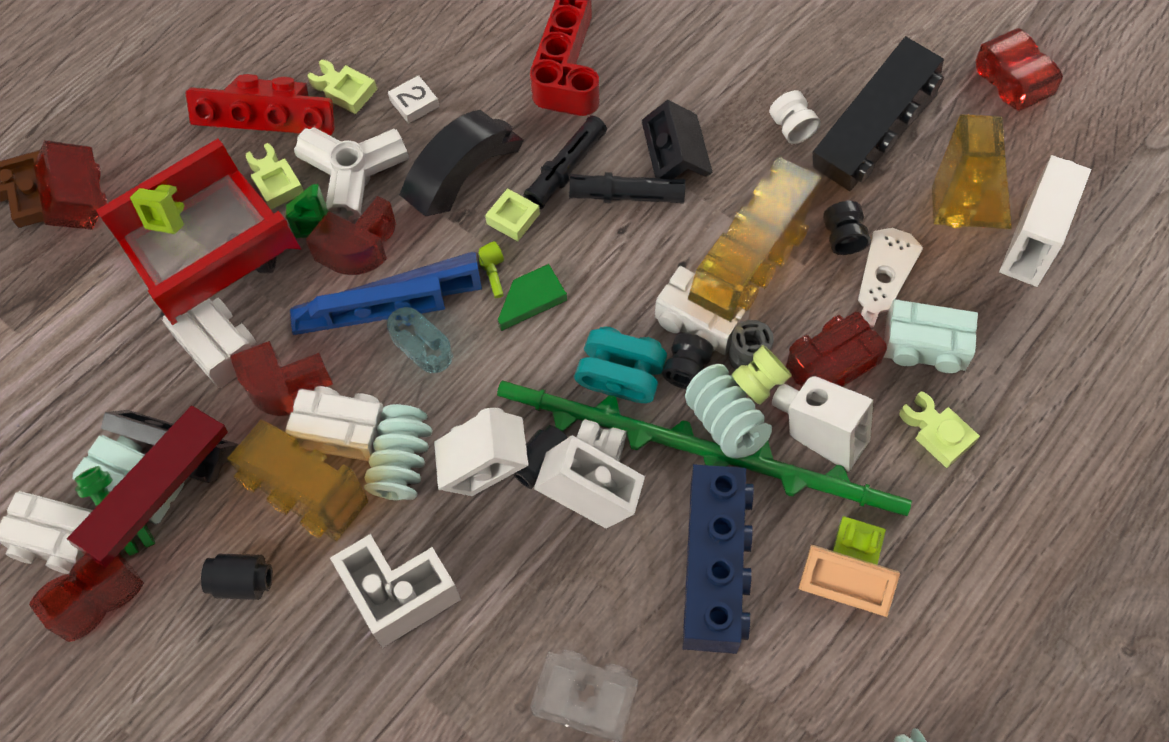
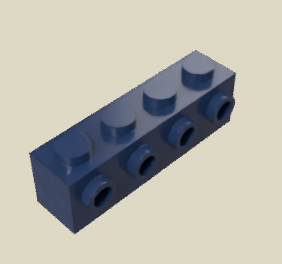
M693 464L690 488L682 650L737 654L741 640H749L750 612H742V595H750L751 568H743L744 552H751L753 528L752 525H745V510H752L754 485L746 484V468Z

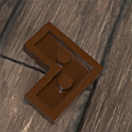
M40 150L0 161V202L9 200L11 219L18 228L56 218L47 162Z

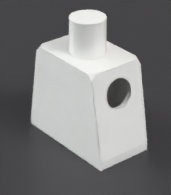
M816 376L809 377L800 391L785 383L776 390L772 399V406L789 414L790 435L832 463L843 466L849 472L871 439L873 399Z

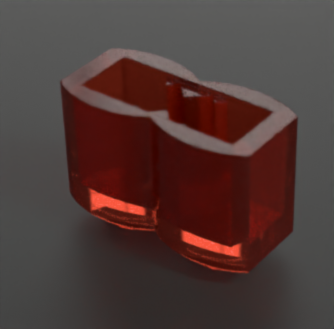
M1020 28L1011 30L981 44L975 60L979 75L997 86L1000 98L1017 111H1021L1055 95L1063 79V75L1056 63L1049 56L1040 52L1030 35Z
M120 554L106 568L87 555H83L74 564L69 574L59 576L40 588L31 599L29 605L46 629L67 642H71L84 637L94 630L103 620L106 612L116 610L130 602L141 590L144 582L129 562Z

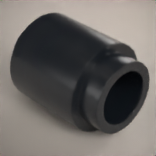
M548 425L544 430H538L526 443L528 466L514 473V477L522 485L532 489L536 484L546 452L568 437L552 425Z
M219 553L215 558H206L201 571L202 591L205 594H212L216 599L259 600L264 591H269L273 578L271 564H266L263 555Z

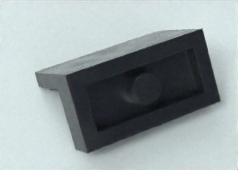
M666 100L641 120L655 178L675 179L687 169L704 177L713 173L698 116L695 113L670 100Z

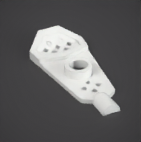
M895 228L873 232L858 301L864 307L858 321L861 326L873 328L879 313L889 311L893 299H896L920 256L923 247L912 234ZM880 273H885L890 277L891 281L889 283H882L878 281L876 276Z

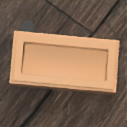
M811 544L798 589L888 617L900 572Z

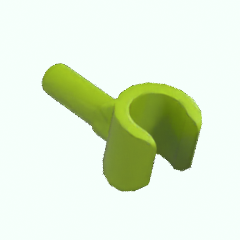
M493 241L479 249V263L489 277L494 298H501L504 294L495 266L504 262V256L498 244Z

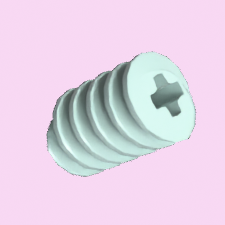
M714 364L701 370L691 380L685 393L686 403L694 410L697 418L703 422L705 429L711 433L712 438L720 445L722 452L727 457L736 459L754 454L769 439L772 425L764 423L765 416L760 410L755 409V403L750 398H746V392L737 386L738 383L732 375H729L728 369L723 364Z
M401 404L388 405L381 412L383 421L377 427L379 437H376L373 443L375 452L371 454L368 461L371 468L365 473L364 478L367 484L364 485V489L370 494L389 500H412L417 497V492L408 487L407 484L419 483L421 476L412 471L411 468H422L425 465V460L416 455L415 452L423 453L429 448L428 443L419 439V437H430L433 430L427 424L422 423L428 417L421 409Z

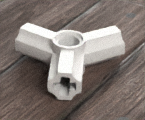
M314 127L311 129L305 128L298 136L297 144L294 148L298 158L330 175L326 206L331 218L344 223H353V220L360 218L364 188L368 184L371 175L409 159L408 152L397 129L389 130L358 144L354 141L341 142Z

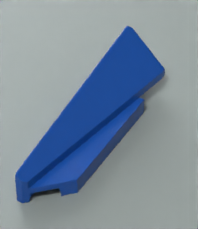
M476 252L462 254L339 293L317 296L310 302L290 308L292 334L299 335L445 310L443 296L482 290Z

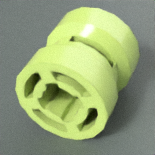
M764 345L753 354V361L751 363L741 365L732 373V377L738 385L759 405L770 396V390L775 385H783L792 376L784 364Z

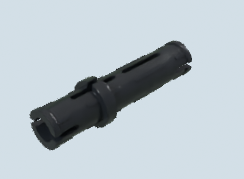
M588 116L584 124L555 158L544 163L541 167V174L524 191V198L539 205V209H543L557 189L564 188L570 180L569 175L586 157L599 139L606 134V124L596 116Z
M605 172V176L570 174L569 199L603 200V203H611V200H632L684 204L685 179L622 177L612 176V172Z

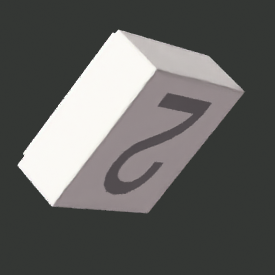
M419 75L388 92L389 100L408 124L439 107L438 98Z

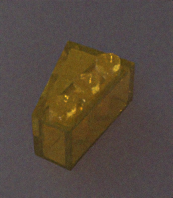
M960 114L932 184L933 224L948 225L953 228L968 226L1012 229L1003 117Z
M261 419L227 458L237 471L233 476L234 479L253 493L259 488L269 496L266 498V501L282 514L287 515L291 510L302 518L299 522L300 525L312 535L321 538L323 534H326L337 542L369 502L353 469L343 464L337 471L324 462L327 458L324 453L317 449L309 452L298 444L297 438Z

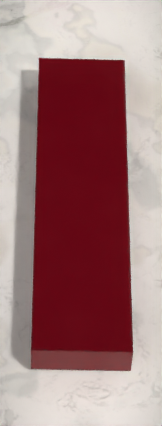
M191 405L68 536L67 540L69 543L106 568L226 436L228 431L225 425Z

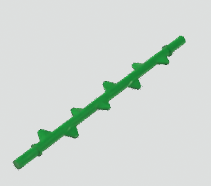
M503 380L498 387L497 396L533 406L537 411L543 409L552 412L555 427L562 432L577 420L584 421L586 419L596 422L604 428L611 429L614 427L626 431L630 448L633 450H639L652 441L703 456L705 465L727 467L730 464L781 479L785 493L788 496L794 497L802 489L808 487L859 502V506L862 507L866 504L906 517L911 508L912 500L869 488V484L863 486L850 482L843 466L836 465L828 473L821 474L774 460L768 441L758 451L749 456L736 459L727 457L717 443L695 437L691 424L688 421L683 420L672 429H667L620 415L617 398L612 395L606 397L596 407L548 394L544 389L537 391Z

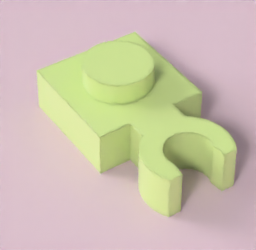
M327 60L319 62L321 71L325 75L316 76L313 73L307 75L312 88L324 91L326 98L332 99V103L354 114L358 113L377 90L374 79L346 65L340 72H337L333 64Z
M269 143L264 144L267 152L265 158L255 159L252 153L248 152L246 153V159L251 170L255 172L251 174L254 184L268 207L272 210L296 198L303 192V188L286 159L278 161L274 148Z
M922 391L917 394L914 402L922 408L923 412H915L905 404L899 413L901 419L906 424L914 427L919 426L922 429L918 433L916 440L946 468L971 448L980 437L949 407L939 414L935 410L933 399Z

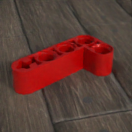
M555 0L530 69L532 99L540 108L577 116H587L593 114L599 107V76L597 72L590 67L576 64L592 18V0Z

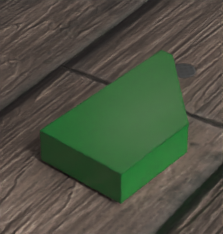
M312 184L286 205L285 217L295 238L333 236L334 225L319 184Z
M549 264L513 280L498 317V325L501 331L567 301V293Z

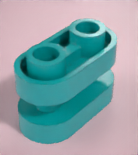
M607 326L591 330L584 346V351L590 357L579 360L574 374L575 381L595 392L612 395L636 403L652 402L658 387V381L652 375L662 373L668 356L661 343L650 337L636 338L624 335L617 329Z

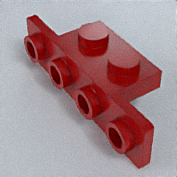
M244 74L237 76L224 90L191 87L186 91L189 121L192 125L301 133L305 128L311 129L314 127L330 136L335 131L332 99L308 96L307 83L294 82V79L290 77L263 80L259 79L257 75Z

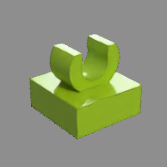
M162 184L155 191L139 188L130 196L145 229L176 234L184 226L180 213L185 206L182 202L173 201L171 197L177 191L176 186Z
M842 516L832 551L878 565L886 529Z

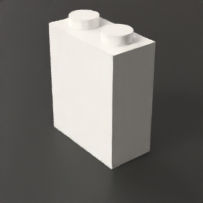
M1051 155L1027 200L999 273L1038 287L1064 244L1091 172L1090 168Z

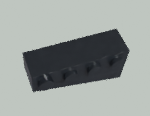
M905 36L813 150V168L848 191H851L858 182L864 183L871 175L875 163L891 150L897 139L937 96L938 89L944 80V76L941 75L944 58Z

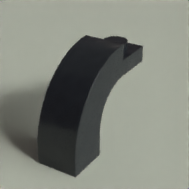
M482 110L466 113L445 126L425 146L408 172L399 195L425 217L450 212L462 184L478 165L494 156L518 153L524 140L512 131L513 128L510 124L500 119H492Z

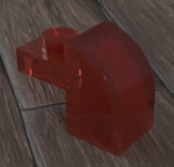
M377 196L355 224L329 211L306 239L314 261L345 275L364 274L383 264L387 257L382 242L387 241L392 236L396 226L391 203Z
M268 341L230 356L237 378L252 403L258 409L270 415L290 416L294 410L293 406L298 391L301 389L314 391L317 386L328 387L333 385L320 353L282 367L277 353L271 342Z

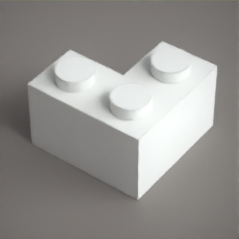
M371 534L330 557L372 634L382 648L461 600L453 580L433 547L393 571Z

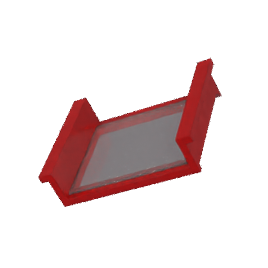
M218 138L96 210L148 287L150 296L172 325L178 322L176 320L177 316L183 315L283 253L285 249L302 250L291 232L286 219L279 211L273 213L240 173L225 146ZM162 184L176 186L177 191L171 197L173 201L182 202L185 206L180 213L184 226L176 234L145 229L130 196L139 188L155 191Z

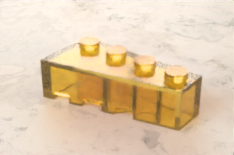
M778 156L771 166L769 180L762 179L754 189V196L748 207L742 206L728 232L722 233L696 269L687 300L729 322L733 321L741 309L748 311L758 295V288L762 287L765 289L771 282L776 271V265L782 268L792 252V245L799 247L809 229V225L804 224L821 177Z

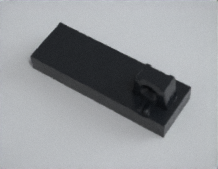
M120 410L105 412L101 429L155 445L173 424L134 411ZM222 439L189 477L205 483L215 482L223 464L236 460L240 444Z

